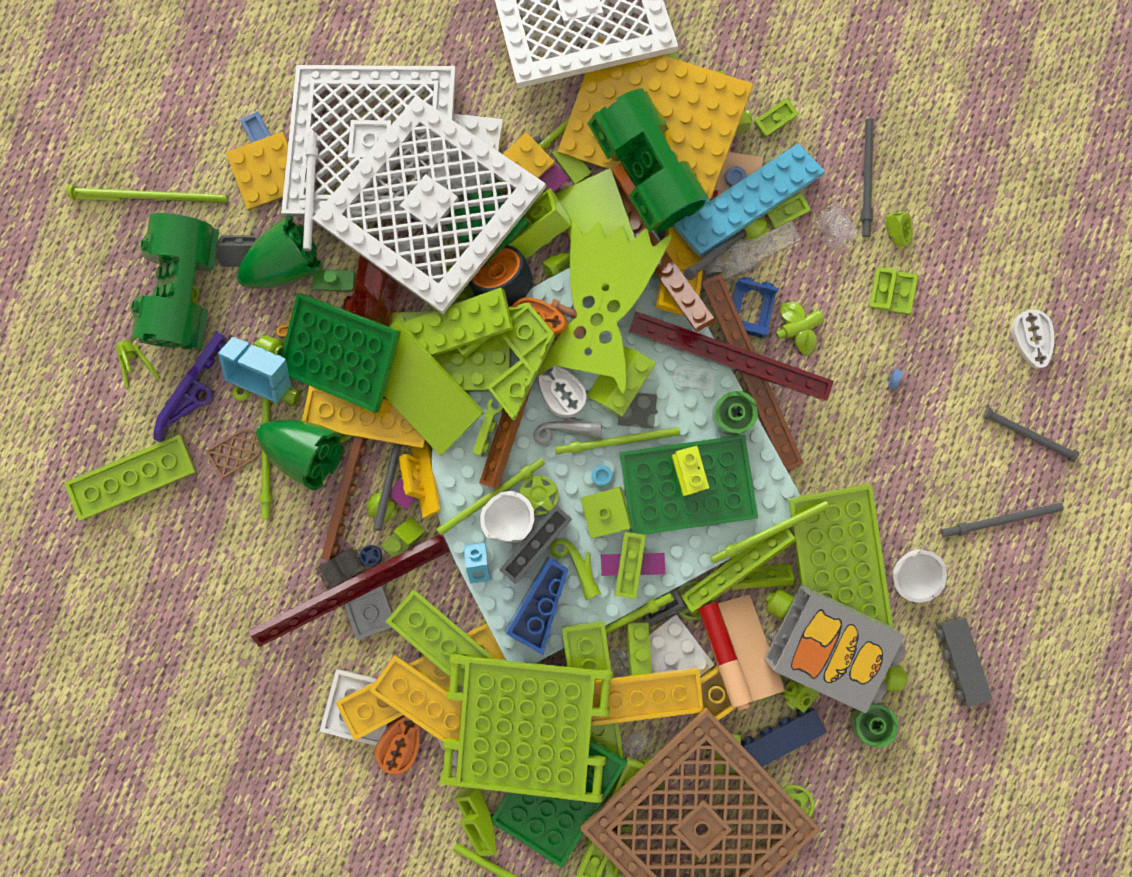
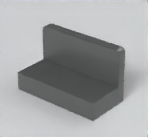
M221 235L216 245L220 266L239 267L248 250L260 236Z

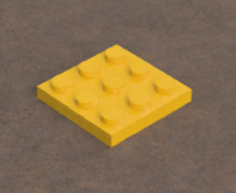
M284 132L226 152L247 210L283 198L288 142Z

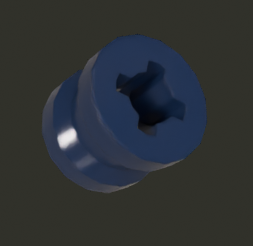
M374 545L363 547L359 555L361 562L367 566L379 564L383 557L381 549Z

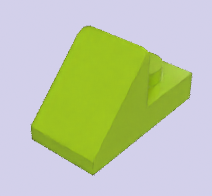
M410 517L397 527L394 533L381 546L392 557H395L407 551L426 531L413 517Z

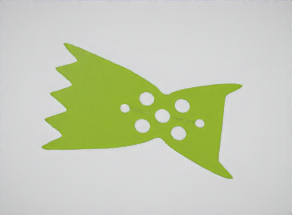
M575 221L572 222L570 285L577 317L568 324L567 329L560 334L552 345L536 375L537 377L551 366L614 377L621 393L624 394L626 388V367L622 336L617 323L627 314L643 293L671 240V234L657 245L652 246L646 228L630 243L623 225L608 239H605L599 221L585 236H582ZM603 284L609 285L608 291L602 290ZM586 296H592L595 300L591 308H585L582 305V301ZM612 300H617L620 303V308L615 313H611L607 309L608 303ZM596 313H600L603 316V322L599 326L591 324V317ZM579 326H583L586 329V335L582 339H577L574 336V330ZM603 331H609L612 334V339L607 344H603L599 340V336ZM586 348L592 349L591 355H585L584 351Z

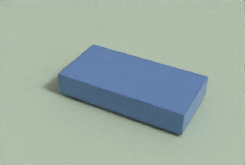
M258 111L240 120L251 142L271 136Z

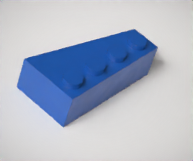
M547 556L504 630L508 636L541 655H544L553 618L556 614L558 601L568 573L567 567Z

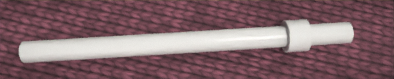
M309 132L308 147H306L305 154L307 157L303 237L304 251H311L315 165L318 158L316 132Z

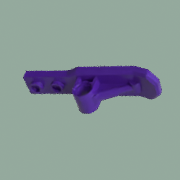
M216 331L195 364L187 372L157 416L154 427V440L158 442L164 441L169 427L175 421L185 417L198 407L209 405L213 402V391L200 383L199 379L206 368L209 370L213 366L215 355L227 344L225 342L227 337ZM206 390L208 393L207 399L200 401L199 393Z

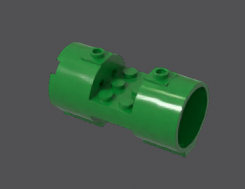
M643 88L635 89L617 97V101L611 104L608 109L604 106L600 111L595 112L587 124L607 159L612 158L613 161H621L635 185L634 190L629 194L632 203L648 231L658 233L674 227V224L686 216L690 217L697 213L708 203L709 197L687 161L678 162L676 154L668 145L664 134L669 128L648 92H645Z
M154 213L149 216L147 235L141 240L140 250H142V257L153 263L160 264V267L158 266L156 269L155 278L158 281L157 287L153 289L152 296L141 295L135 297V300L132 301L131 312H133L132 318H134L132 340L139 338L140 343L159 347L179 348L182 346L184 350H202L208 309L190 303L195 270L207 272L214 269L219 229L214 228L205 221L178 214Z

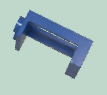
M739 278L736 282L732 298L733 303L739 314L746 292L755 290L762 295L763 303L758 324L742 321L747 335L765 339L769 333L770 327L768 325L775 296L779 288L774 287V284L769 282H762L760 284L754 282L752 278Z

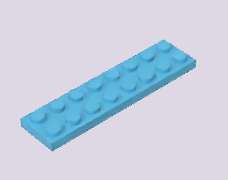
M798 143L712 199L694 215L686 216L674 224V230L700 258L822 177L825 170Z

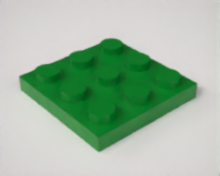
M487 180L483 185L491 183ZM496 189L497 196H503V195ZM493 190L482 191V198L494 197ZM478 192L473 193L468 197V201L479 199ZM505 202L498 203L499 209ZM495 203L483 205L484 212L495 211ZM480 205L469 207L470 214L481 213ZM465 208L454 210L455 216L466 215ZM492 217L485 218L486 225L492 219ZM524 217L519 220L483 266L529 225V222ZM482 219L471 220V228L483 226ZM467 221L457 222V230L468 229ZM452 223L444 224L449 231H453ZM479 233L472 234L473 241L479 235ZM469 235L458 236V240L461 243L470 242Z

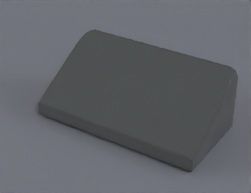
M677 588L662 595L671 593L674 601L660 607V610L653 614L650 612L644 615L649 626H654L688 608Z

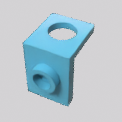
M485 543L464 546L466 571L470 584L490 581L491 577L487 565ZM478 571L485 573L481 577L473 576V574Z

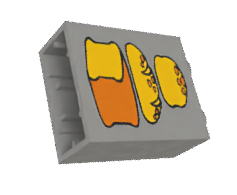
M801 584L764 660L774 672L867 713L871 703L878 704L885 694L886 682L883 679L890 665L897 666L904 656L905 644L902 641L905 636L890 625Z

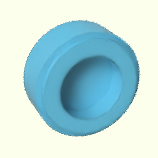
M599 465L594 468L591 477L597 486H606L611 482L613 474L609 467Z

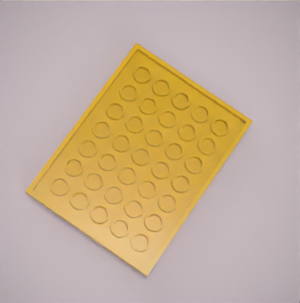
M600 37L597 40V42L603 44L605 41ZM665 55L585 73L558 152L604 169L613 168L619 163L622 165L621 161H613L612 158L607 159L587 123L595 112L600 111L604 106L608 109L611 104L617 101V97L629 91L643 88L645 92H648L669 128L664 134L668 145L676 154L678 162L687 161L709 197V203L750 97L753 83Z

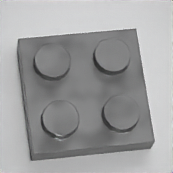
M384 586L344 604L356 640L392 628L385 622L393 611Z

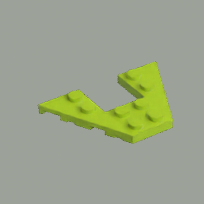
M529 302L520 304L517 307H509L514 329L500 334L520 361L487 386L513 420L516 419L555 338V334ZM489 338L457 349L466 358Z

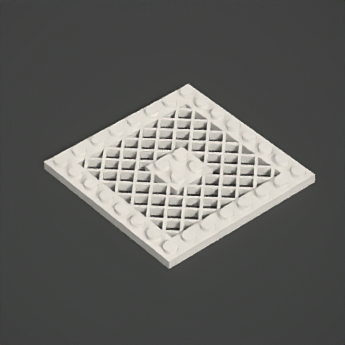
M495 0L517 88L678 52V43L663 0H635L633 3L626 0H602L601 2L600 0H548L552 2L549 6L543 4L545 0H519L518 5L516 0ZM608 2L614 3L615 6L611 8L607 6ZM526 4L532 6L530 10L524 9ZM623 7L627 9V12L622 13L619 9ZM538 9L544 12L542 16L535 14ZM603 12L608 14L606 18L603 17ZM633 12L640 15L638 19L631 17ZM552 15L556 17V19L554 21L548 20V17ZM613 17L620 19L618 24L611 21ZM530 20H533L536 22V24L532 26L528 24V22ZM593 22L601 24L598 28L591 26ZM625 23L633 25L631 29L623 27ZM542 25L548 27L546 32L540 30ZM574 26L580 28L578 33L572 31ZM606 27L613 30L610 34L604 32ZM638 28L645 31L643 35L636 32ZM557 31L561 34L559 37H555L552 35L553 32ZM586 32H589L593 35L591 38L585 37L584 34ZM618 33L625 35L623 40L616 37ZM535 35L541 38L538 42L532 40ZM568 36L573 40L571 43H568L564 39ZM600 37L605 41L601 44L596 42V40ZM546 41L553 43V45L550 48L545 46L544 44L546 43ZM579 42L585 44L583 49L577 47L576 45ZM559 46L565 49L563 53L556 51ZM539 51L545 53L543 58L536 56Z
M296 65L281 211L283 217H305L307 157L305 154L306 147H308L309 132H316L322 126L326 129L322 135H317L316 147L321 144L325 149L318 154L316 159V165L320 163L323 168L315 174V183L318 181L321 187L314 192V217L334 193L330 187L336 182L340 185L343 183L341 178L348 172H352V169L359 164L392 125V122L389 120L392 118L396 120L398 118L397 114L403 108L405 109L415 96L419 97L422 92L426 91L430 95L424 101L428 104L433 101L432 107L453 120L456 67ZM327 90L330 94L322 99L319 95ZM347 90L350 94L342 100L339 95ZM366 90L369 95L362 100L359 95ZM386 90L389 95L382 100L379 95ZM406 90L410 95L402 100L399 95ZM315 98L319 101V103L316 106ZM336 99L339 103L331 109L328 104ZM356 99L359 103L351 109L348 104ZM375 99L379 104L371 109L368 104ZM395 99L399 104L391 109L388 104ZM325 108L328 113L320 118L317 113ZM345 108L348 113L340 118L337 113ZM365 108L368 113L360 118L357 113ZM384 108L388 113L380 118L377 113ZM313 117H315V118L318 120V121H317L316 123H314V124H313ZM334 117L337 122L329 127L326 122ZM354 117L356 120H351L349 127L346 123ZM343 126L347 131L338 136L335 132ZM430 132L431 138H437V136ZM425 133V134L422 135L421 137H419V136L416 134V139H417V140L427 139V133ZM332 135L336 140L328 146L324 141ZM348 138H349V146L344 142V141L347 140ZM443 143L432 145V151L443 150ZM446 143L447 149H451V146ZM342 145L345 149L337 155L333 150ZM422 146L425 149L423 153L429 152L428 146ZM414 148L406 149L404 156L413 155ZM331 154L334 159L326 164L323 159ZM347 156H348L349 161H351V162L348 163V164H346V163L343 161V159H344L345 157H347ZM444 157L433 158L434 165L445 163ZM430 159L428 161V165L424 162V160H419V164L422 167L429 166ZM412 161L409 165L405 163V169L416 167L415 161ZM340 163L344 168L335 174L331 169ZM401 163L391 164V165H390V166H391V171H393V169H394L398 164L401 165ZM387 167L382 172H387ZM446 170L435 171L436 178L447 177ZM329 172L333 177L324 183L321 178ZM431 172L421 173V179L425 174L432 178ZM417 174L411 175L413 179L410 182L417 181ZM402 176L393 177L392 184L403 183L401 180ZM381 179L377 180L381 186L388 185V183L385 184ZM447 183L440 184L446 189H448ZM404 189L399 190L396 194L394 193V198L404 197ZM327 191L330 195H322V194ZM386 192L379 193L380 200L390 199V196H383ZM375 194L364 195L365 202L375 201ZM359 198L355 204L361 203V199ZM395 204V211H402L400 204ZM391 205L380 206L381 214L391 212ZM376 207L366 209L367 216L377 214ZM362 209L351 211L352 218L362 216Z
M415 96L312 219L401 285L444 314L545 190L546 184L424 100ZM430 132L437 136V138H431ZM427 133V139L417 140L416 134ZM412 136L413 141L407 142ZM443 143V150L432 151V145ZM446 143L453 147V149H447ZM428 146L429 152L418 154L417 147ZM414 148L413 155L404 156L403 149ZM398 152H400V156H399V157H395V155H396ZM459 154V161L448 162V156ZM462 154L470 160H463ZM444 157L445 163L434 165L433 158ZM430 159L429 166L420 167L419 160ZM415 161L416 168L405 169V162ZM401 163V170L391 171V164ZM475 165L476 172L464 173V167ZM478 165H479L480 167H482L483 169H485L486 171H480V172H479V167H478ZM387 167V172H382ZM460 168L461 174L450 176L449 169ZM446 170L447 177L436 178L435 171ZM431 172L432 178L425 174L421 179V173ZM417 174V181L407 182V175ZM402 176L403 183L392 184L393 177ZM491 177L492 184L481 185L480 178ZM495 177L502 182L495 183ZM388 178V185L378 187L377 180ZM477 179V186L466 187L465 180ZM462 181L463 188L452 189L451 182ZM372 183H374L373 188H368ZM447 183L448 189H446L440 184ZM414 188L408 195V189ZM508 188V195L497 196L496 189ZM404 189V197L394 198L393 191ZM493 190L494 197L482 198V191ZM389 192L390 199L380 200L379 193ZM478 192L479 199L468 201V193ZM375 194V201L365 202L364 195ZM464 194V201L458 202L459 198L456 195ZM360 198V199H361V203L355 204V203L358 201V199ZM505 202L499 209L498 203ZM495 203V211L484 212L483 205ZM395 204H400L402 211H395ZM391 205V212L381 214L380 206ZM480 205L481 213L470 214L469 207ZM376 207L377 214L366 215L367 208ZM465 208L466 215L455 216L454 209ZM362 209L361 217L352 218L351 211ZM451 211L452 217L445 218L447 214ZM407 216V224L397 225L396 218ZM411 216L419 222L412 223ZM492 217V219L486 225L485 218ZM392 219L393 226L382 227V220ZM482 219L483 226L471 228V220ZM378 221V228L368 229L367 222ZM467 221L468 229L457 230V222ZM363 223L364 230L356 224ZM453 224V231L442 232V225ZM427 227L432 231L438 227L439 233L428 234ZM423 228L424 235L413 236L412 229ZM398 231H409V237L398 238ZM394 232L393 240L384 241L383 233ZM479 233V235L473 241L472 234ZM379 234L380 241L371 235ZM469 235L470 242L459 244L458 236ZM454 237V245L444 246L443 238ZM439 239L440 247L429 248V240ZM425 241V249L415 250L414 243ZM410 243L411 251L400 252L399 245ZM395 246L396 253L388 247ZM466 249V251L460 257L459 250ZM456 251L457 258L446 260L445 252ZM441 253L442 260L431 262L430 254ZM426 255L427 263L416 264L415 256ZM411 257L412 264L406 261L404 258ZM453 265L452 268H451V269L448 271V273H447V267H446V266ZM443 266L442 275H432V268ZM422 269H428V275H429V276H427L425 273H423V272L420 271V270H422Z

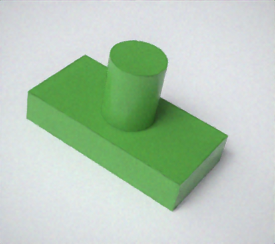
M322 269L313 274L312 289L314 291L354 292L355 271Z

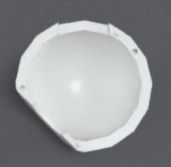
M513 491L500 492V494L491 498L483 506L480 515L481 528L485 536L491 540L506 543L522 542L532 531L534 509L529 500L522 494Z
M921 549L905 554L897 562L892 573L894 585L899 594L908 601L918 603L930 601L940 595L945 588L947 578L946 565L942 558L931 551Z

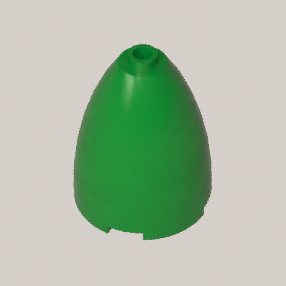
M287 216L264 232L254 242L241 261L237 271L238 282L247 288H274L298 282L321 271L323 262L317 258V247L313 239L311 251L303 250L304 227L302 224L296 225L293 222V217Z
M275 420L259 425L256 430L257 441L272 463L285 475L310 490H318L323 487V481L329 473L334 474L341 460L344 446L340 445L342 434L327 427L299 420Z

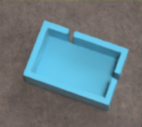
M232 337L218 352L224 379L231 384L275 403H278L291 387L286 359L280 355L270 353L261 347L250 346L248 342Z

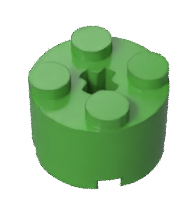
M733 391L724 394L716 402L712 412V420L715 426L722 433L731 436L745 433L754 426L758 418L755 400L743 391ZM736 409L738 410V416L734 418L731 411Z
M871 703L867 713L854 709L850 715L852 732L865 744L882 748L895 740L897 730L899 729V722L896 714L887 706L881 703L876 705ZM874 720L877 721L875 722V728L871 727Z

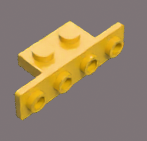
M426 441L424 449L411 447L412 456L403 454L399 457L405 495L420 500L422 517L428 518L441 511L436 479L432 471L430 446Z

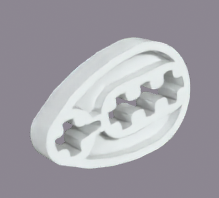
M1027 310L1014 319L1011 326V334L1023 359L1031 367L1040 369L1049 364L1053 354V324L1044 312ZM1026 318H1034V321L1031 323L1026 322ZM1032 326L1033 328H1036V331L1029 332L1028 328ZM1033 335L1034 337H1038L1039 341H1037L1036 344L1034 341L1031 342L1030 338L1033 337ZM1038 356L1043 357V361H1035V358Z
M551 366L547 371L552 370V379L548 375L543 376L541 374L538 376V385L544 402L556 416L562 418L574 417L584 408L586 402L585 388L569 371L559 366ZM556 385L559 387L564 386V394L571 395V403H577L575 410L574 408H568L569 402L566 399L562 400L563 395L560 391L555 392Z

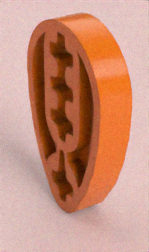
M619 163L611 168V172L618 186L634 206L629 194L634 190L635 185Z
M525 297L512 305V307H517L520 304L529 302L555 335L567 329V318L559 310L542 300ZM560 320L561 325L555 326L549 321Z
M404 715L395 719L385 729L375 747L374 756L377 764L384 772L389 774H400L408 770L414 763L420 742L419 725L413 722L412 726L408 725L406 728L404 721H408L409 718ZM402 738L404 744L398 746L400 754L395 755L393 758L391 751L397 749L395 741H400ZM393 758L395 765L389 767L386 762L391 761Z

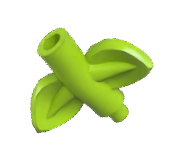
M795 302L781 304L780 313L787 324L781 326V330L775 332L777 339L784 337L789 339L795 336L794 342L797 349L803 355H809L817 342V336L812 329L824 323L821 311L816 310L805 316V311L800 304Z

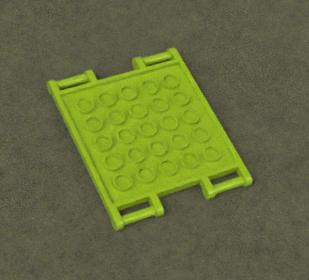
M460 654L450 655L451 676L447 699L462 701L459 741L449 738L443 740L445 752L443 775L440 776L441 784L594 803L602 802L603 766L606 764V757L598 755L589 756L592 715L610 716L608 703L610 680L613 679L612 671L470 657ZM460 664L465 665L463 692L458 691ZM595 679H602L599 707H593ZM453 749L458 750L456 777L451 775ZM588 765L594 766L592 792H586Z

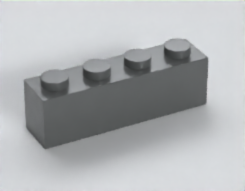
M555 505L499 571L514 584H517L571 522L572 518Z
M956 617L936 623V637L940 642L942 641L944 648L942 655L944 660L949 663L951 670H948L951 681L955 682L957 688L955 695L958 702L964 706L971 707L993 700L967 619L965 617Z

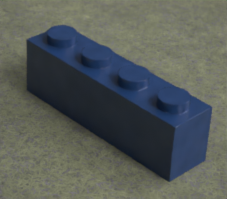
M808 708L805 713L798 709L796 711L797 714L793 717L785 716L779 719L777 725L772 728L771 726L762 728L757 736L752 737L750 735L743 738L741 745L762 767L827 733L814 708Z

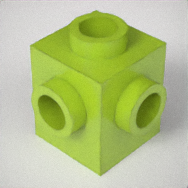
M792 679L784 688L785 691L780 693L787 699L784 703L794 711L798 708L803 713L820 694L818 691Z

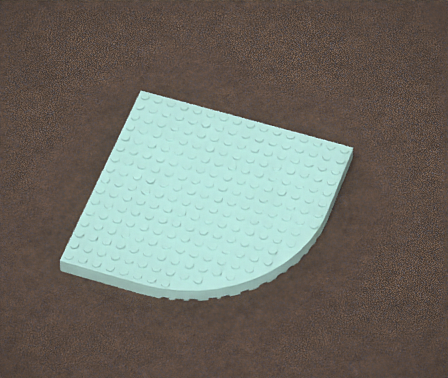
M652 231V233L660 242L658 235L654 231ZM570 268L533 287L526 297L539 299L550 305L553 299L560 301V304L575 310L571 295ZM654 273L638 300L617 323L622 336L623 346L636 350L656 362L653 370L622 419L587 397L584 408L573 418L586 422H602L601 439L679 427L680 435L584 450L578 454H572L571 452L556 455L555 446L568 445L573 441H579L580 443L599 440V438L552 431L550 443L546 445L536 443L533 434L539 425L552 421H566L550 411L541 395L538 377L536 376L500 485L519 473V469L525 465L529 466L542 457L546 464L532 474L533 476L548 477L555 483L559 493L556 505L572 518L571 522L556 539L562 538L570 541L577 548L584 561L586 553L590 552L593 578L601 594L585 600L580 580L569 553L562 558H555L550 553V546L517 584H514L499 569L524 541L506 543L487 538L480 522L483 507L444 533L453 558L507 661L537 663L565 648L562 626L604 620L606 626L645 605L646 602L662 596L729 560L730 557H727L714 564L710 556L724 550L727 545L737 544L789 519L790 512L787 499L800 496L757 418L754 426L740 435H745L758 519L645 534L643 553H665V574L640 575L636 599L615 596L617 576H601V554H621L624 532L631 533V531L627 529L591 539L580 498L622 487L626 502L619 452L731 437V435L722 433L715 426L712 420L713 408L724 394L733 391H743L731 368L628 333L635 312L696 332L686 317L655 307L659 279ZM586 296L582 301V305L585 308H591L595 303L592 296ZM563 314L569 323L574 320V318ZM708 326L697 332L714 339ZM603 331L599 336V340L603 344L609 343L612 339V334L609 331ZM586 348L584 351L585 355H591L592 349ZM511 349L512 367L518 361H520V359ZM564 368L581 382L585 388L586 395L600 375ZM546 370V371L543 373V376L548 375V376L552 379V377H551V371H552V370H549V371ZM556 385L555 392L560 391L563 395L562 400L566 399L569 402L568 408H574L575 410L577 403H571V395L564 394V386L559 387ZM491 391L466 392L485 413L487 412V403L490 399L493 400L492 409L496 410L500 406V403ZM738 410L731 411L734 418L738 416ZM502 412L495 415L496 428L493 434H489L487 441H490V446L487 454L483 453L482 457L476 456L472 452L485 413L444 455L440 456L433 449L432 471L436 479L441 511L438 512V517L441 525L495 489L479 484ZM544 431L540 434V437L546 438L547 433ZM599 465H605L612 471L613 478L606 486H597L592 481V471ZM523 479L507 491L519 493L526 479ZM542 479L545 486L551 485L548 481ZM530 481L525 487H531L532 481ZM555 493L550 497L552 503L555 500ZM538 507L536 512L545 511L542 507ZM548 513L544 515H534V525L531 533L548 515ZM485 543L487 565L491 580L470 584L466 571L464 546ZM558 545L556 551L559 553L563 552L565 547ZM548 556L567 567L568 573L558 601L556 614L553 618L544 655H541L508 636L504 630ZM478 571L475 572L473 576L481 577L485 573Z

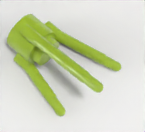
M124 340L115 345L125 388H129L127 372H131L129 360L135 358V353L156 379H160L159 374L142 354L137 344L133 345L131 340Z

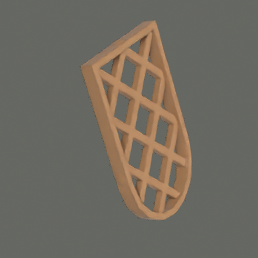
M246 429L240 430L206 450L221 479L252 462L260 455L262 451L261 446H259L258 452L252 450L254 443L259 444L258 441H255L256 432ZM247 432L254 434L252 440L245 438ZM243 433V437H238L236 435ZM231 439L230 445L224 444L226 441ZM234 439L241 440L240 447L233 446ZM244 441L251 442L249 450L243 448ZM219 446L217 452L211 451V450H213V449H215L216 447ZM222 446L229 447L227 455L220 453ZM232 448L239 450L237 457L230 456ZM241 451L249 452L247 459L240 458ZM251 453L256 454L253 458L250 459ZM211 454H215V455H216L215 461H214V459L212 458ZM219 456L226 457L225 464L218 463ZM229 458L236 459L234 467L227 465ZM239 460L244 461L243 464L238 466ZM218 466L224 467L222 473L219 470ZM226 468L233 469L225 474Z

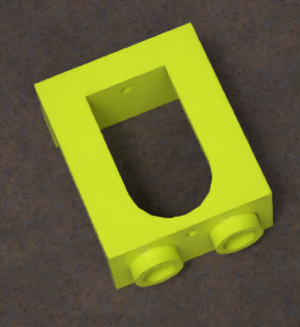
M698 446L676 451V454L671 455L683 496L709 489Z

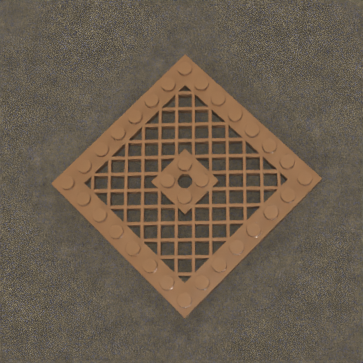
M707 708L699 713L580 826L581 831L626 877H664V869H675L674 877H679V869H690L689 877H694V869H704V877H709V869H719V877H724V868H734V876L730 877H772L821 830ZM700 749H710V758H699ZM715 750H716L723 758H715ZM695 751V758H688ZM684 764H694V773H684ZM699 764H709V773H699ZM714 764H724V773H714ZM729 765H730L737 773H729ZM679 767V773H672ZM668 779H679L678 788H668ZM683 779H694L693 788H683ZM709 779L708 788H698V780ZM714 779H723V788H713ZM729 779H738V788H728ZM743 780H745L751 788H743ZM663 782V788H657ZM663 794V803H652V795ZM668 794H678V803H667ZM683 794H693V803H682ZM698 794H708V802L702 797L698 800ZM713 794H723L722 803H713ZM728 794H738L737 803H727ZM743 794H752V803H742ZM758 795H759L766 803H757ZM648 796V803H641ZM637 809H647V818H636ZM652 809H662V818H652ZM667 809H677V818H667ZM682 809H689L682 815ZM714 809H722V817ZM727 809H737V818H727ZM742 809H752L751 818H742ZM757 809H766V818H757ZM772 810H773L780 818H771V817H772ZM632 811V818H625ZM621 824H632L631 833H621ZM636 824H647L646 833H636ZM651 824H662L661 833H651ZM666 824H673L671 829L675 833H666ZM699 824H706L707 828L704 832H696ZM728 824H736V832H731L732 829ZM741 824H751V832H741ZM756 824H766L765 832H756ZM771 824H780V832H771ZM623 839H631V847ZM635 839H646V848H635ZM651 839H661V847H650ZM666 839H676V847H665ZM726 839H735V847H725ZM741 839H750V847H740ZM756 839H765V847H755ZM681 840H682L688 847H680V846H681ZM721 841L720 847H715ZM761 853V854L755 859V854ZM637 854H645V862ZM650 854H660V862H650ZM665 854H675V862H665ZM680 854H690V862H680ZM695 854L700 859L705 856V862H695ZM710 854H720V862H710ZM725 854H735V861L725 862ZM740 854H750L749 862H740ZM739 868H745V869L739 874ZM652 869H660V875L658 876Z

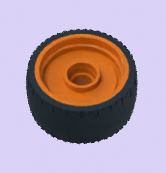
M507 245L485 266L481 267L469 282V285L475 296L503 288L508 307H511L516 301L526 297L531 289L533 277L522 253L517 248Z

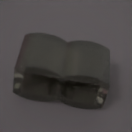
M355 547L342 552L316 568L327 590L362 574V571L367 569L361 562Z

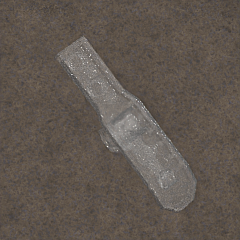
M793 221L756 239L742 240L722 253L720 258L724 266L722 270L724 282L756 267L762 259L800 242L801 239ZM703 272L701 282L706 281L712 277H707L706 273ZM701 284L700 294L704 292V289H703L702 284Z

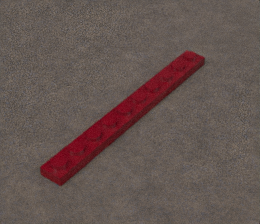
M635 312L628 332L825 402L829 398L834 382L825 377L639 312Z
M439 534L249 630L250 637L258 647H261L450 551L443 537Z

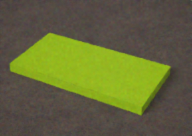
M611 168L556 193L570 220L571 226L567 229L570 240L573 221L577 223L582 236H585L599 221L605 239H608L621 225L624 226L630 243L636 238ZM608 284L602 285L603 291L609 289Z
M395 321L390 327L401 331L384 396L430 446L442 456L485 412L400 321Z

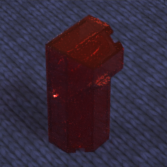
M360 255L355 284L351 290L354 293L352 296L348 295L345 298L343 309L390 327L395 310L399 282Z

